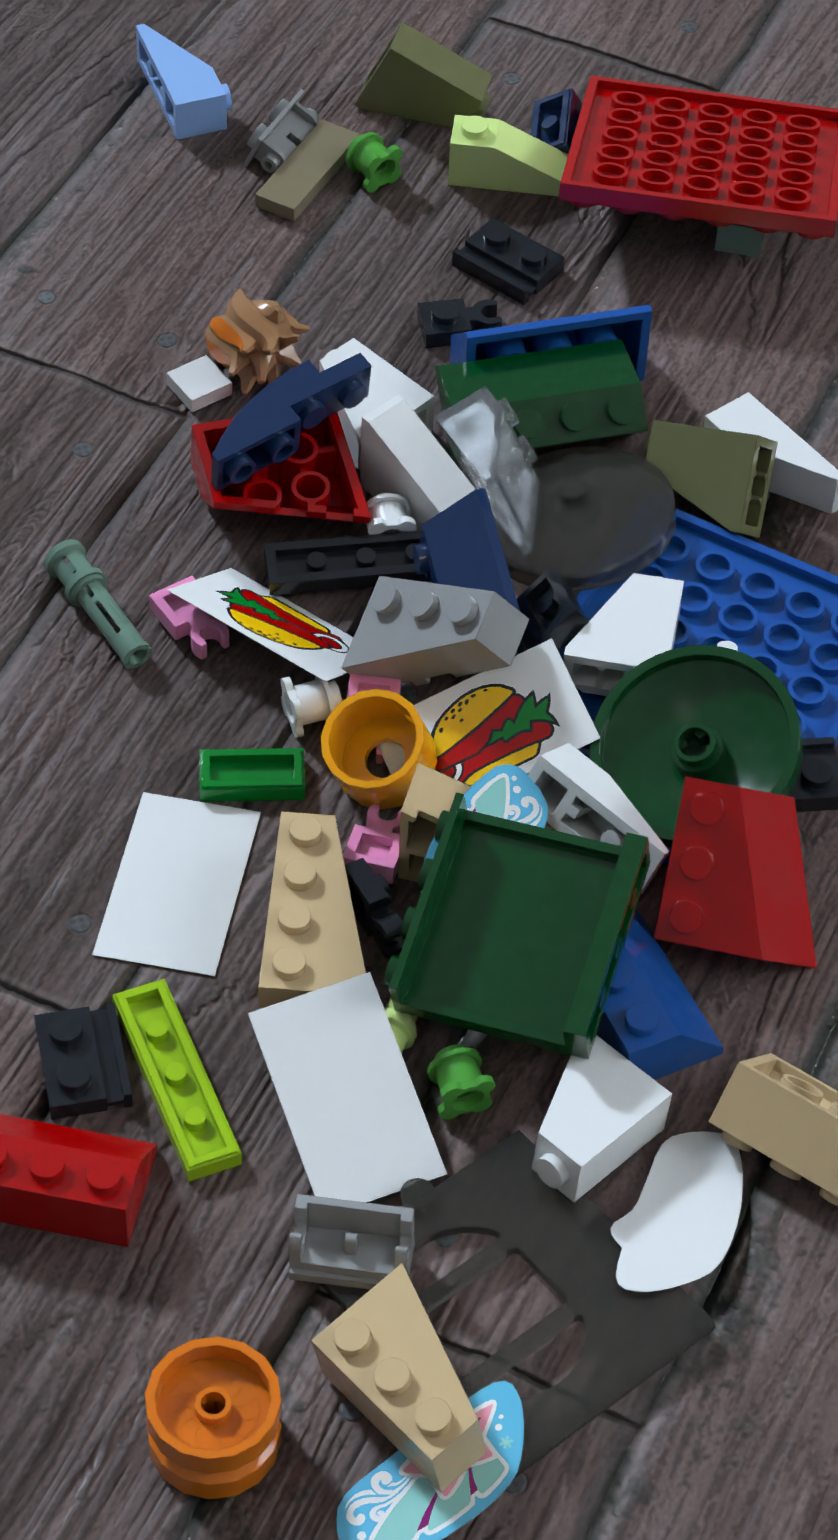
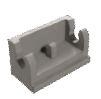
M297 1194L294 1211L295 1232L290 1233L289 1279L371 1290L401 1263L409 1276L415 1246L413 1208Z

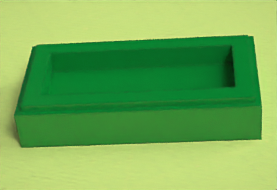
M304 748L199 750L200 802L305 800Z

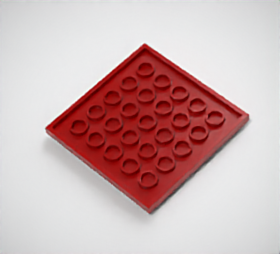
M591 75L561 178L558 200L569 201L572 205L581 208H590L595 205L614 207L617 211L625 214H637L641 211L657 213L669 220H683L685 218L706 220L707 223L718 227H727L732 224L751 226L754 230L762 233H774L778 230L794 232L803 238L812 240L823 237L834 238L838 214V109Z

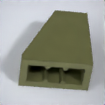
M402 22L366 77L354 105L362 110L453 128L455 115L482 116L492 97L486 91L493 75Z
M653 420L651 432L647 435L644 443V455L646 458L644 468L729 531L760 538L778 442L754 434Z

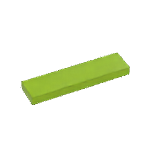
M165 979L113 994L112 1002L115 1004L117 1017L187 1181L190 1182L242 1165L240 1148Z

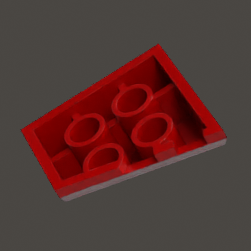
M338 412L324 418L320 424L311 429L304 428L300 430L299 450L286 461L281 463L274 462L253 473L246 481L239 484H231L217 492L211 486L212 454L221 436L234 418L192 425L190 461L201 499L215 509L360 523L371 522V516Z
M685 776L654 939L764 961L817 968L794 797Z

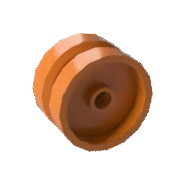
M219 1336L193 1339L169 1351L152 1370L145 1391L150 1458L161 1477L182 1493L205 1499L236 1496L259 1484L275 1465L281 1445V1395L278 1376L265 1356L244 1342Z

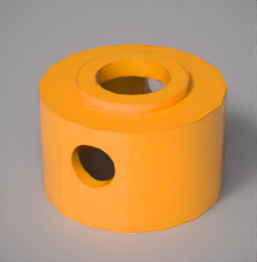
M382 689L357 692L341 701L326 719L321 735L322 757L344 792L360 805L370 807L376 804L380 805V810L400 807L404 804L417 764L420 763L435 770L437 763L435 741L414 705L396 692ZM387 742L401 746L405 751V761L400 770L386 778L376 777L369 772L367 759L374 747Z

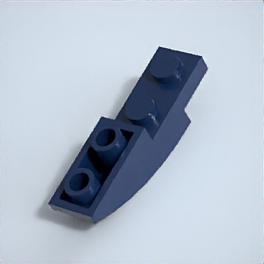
M361 352L322 372H319L312 362L307 360L268 384L243 407L221 436L212 454L211 486L217 492L231 484H239L246 481L253 473L274 462L281 463L289 459L299 450L300 430L304 428L311 429L320 424L324 418L344 408H353L360 404L364 398L368 397L372 365Z

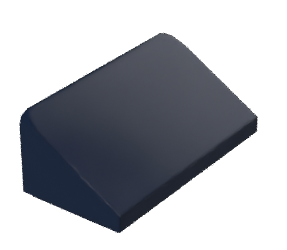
M573 88L534 102L530 133L531 136L566 154H569L582 108V102Z

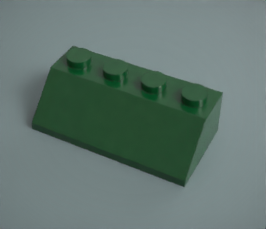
M622 339L435 367L448 455L453 461L621 437L648 431L641 382Z

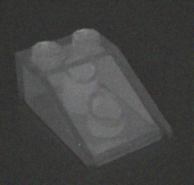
M485 386L434 417L464 475L475 489L486 488L494 519L524 557L533 550L539 480L531 464L538 459L525 436L517 437L513 427L519 424V420L506 398L497 401Z

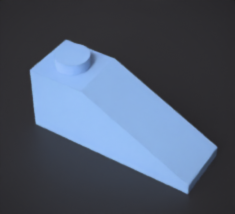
M136 25L137 60L176 139L179 140L227 129V110L232 109V98L228 85L226 83L221 84L213 68L147 25Z

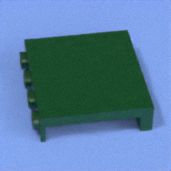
M456 792L450 811L443 810L438 818L435 830V842L438 843L434 858H426L421 867L418 889L422 892L417 907L410 906L405 913L401 929V937L405 941L400 956L393 955L386 968L384 987L389 989L394 1010L589 1060L651 862L648 837L626 832L623 845L619 846L467 810L464 794Z

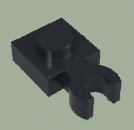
M463 298L418 303L417 318L426 348L451 346V335L502 327V318L497 317L496 300H482L473 307H465Z
M364 858L346 864L345 869L355 917L368 936L374 935L380 951L386 958L400 953L404 944L400 938L403 921L389 907L393 902V898L387 881L381 874L374 875Z

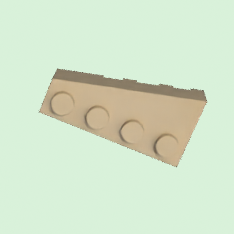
M281 811L258 986L259 1009L366 973L334 815Z

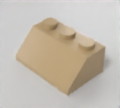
M772 1053L738 1062L708 1122L723 1130L721 1137L727 1143L747 1152H751L753 1148L772 1159L770 1166L774 1170L794 1180H800L801 1177L806 1178L821 1187L819 1191L821 1197L838 1206V1091Z

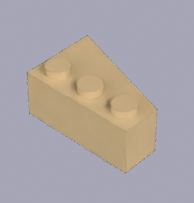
M402 1263L311 1340L322 1374L441 1493L487 1453L479 1420Z

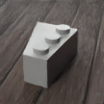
M379 576L341 668L348 674L401 679V683L412 682L414 685L419 686L430 683V677L451 673L457 678L509 667L512 664L529 618L495 591Z

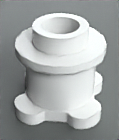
M381 493L366 502L371 516V522L366 523L370 535L416 531V522L413 518L409 517L411 510L409 502L405 497L398 494Z
M289 676L281 678V703L295 738L304 736L303 725L326 720L342 701L340 690L335 680L325 682L315 676L313 681L293 686Z

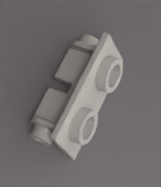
M301 89L290 102L283 98L268 118L272 122L269 127L261 123L246 143L252 150L243 164L245 167L256 158L265 171L269 173L275 172L318 124L319 116L317 112L312 108H305L299 103L305 92Z

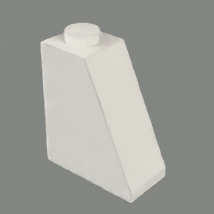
M353 338L341 347L328 352L320 360L319 372L360 352L372 365L368 397L364 398L360 404L353 408H344L338 411L354 465L360 469L362 416L396 394H399L431 432L433 430L434 395Z
M396 394L362 416L361 487L373 497L381 493H392L405 497L410 505L411 513L409 517L413 518L416 522V531H421L423 523L475 490V487L406 400L399 394Z
M633 573L565 647L563 662L575 687L581 690V692L607 696L618 681L634 667L655 655L672 650L680 614L684 581Z
M596 1035L589 1060L570 1056L538 1132L532 1169L538 1173L546 1185L558 1189L572 1202L577 1201L664 1130L672 1093Z

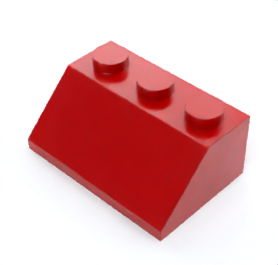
M0 1114V1222L128 1247L156 1157L157 1144Z

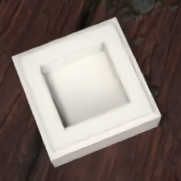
M207 355L166 373L168 387L191 412H195L232 395V382Z

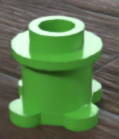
M370 132L356 137L350 143L346 164L352 171L361 172L366 177L363 181V187L372 193L380 186L387 183L392 184L401 176L399 162L403 156V151L397 145H392L387 149L384 146L383 139L377 133Z
M463 1045L445 1047L435 1055L434 1060L428 1066L429 1079L438 1084L443 1103L437 1108L442 1119H453L460 1114L485 1111L493 1104L490 1092L495 1088V1082L492 1076L481 1074V1055L474 1048L464 1047Z

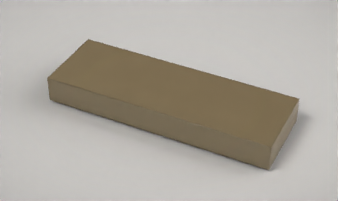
M321 119L255 194V207L295 221L344 165L350 143L360 134Z

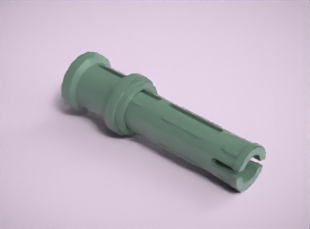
M69 539L55 545L44 559L43 565L47 573L52 577L58 578L65 587L64 594L69 603L77 607H83L127 669H134L143 665L150 658L152 648L143 640L125 612L108 592L107 578L104 572L91 565L86 558V549L80 541ZM64 557H67L70 561L68 564L64 563ZM98 604H102L103 607L99 608ZM108 614L120 628L119 633L116 632L107 620L106 616Z

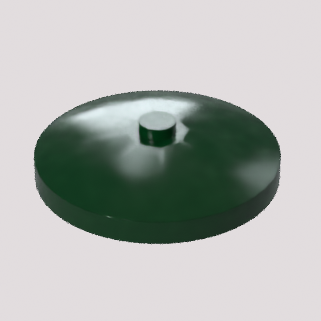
M694 645L668 650L643 661L630 670L618 681L604 699L594 721V726L600 739L590 743V760L612 777L667 847H672L685 776L789 796L801 768L804 745L803 731L798 712L791 695L781 680L768 667L753 657L737 650L711 645Z

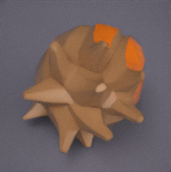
M239 288L227 304L225 313L211 319L205 330L206 346L210 355L229 369L228 375L230 377H234L235 374L239 375L241 390L245 395L252 389L256 379L258 384L265 383L266 379L268 384L281 376V365L294 368L302 363L292 344L300 341L299 335L310 331V327L300 324L278 302L265 299L251 301Z

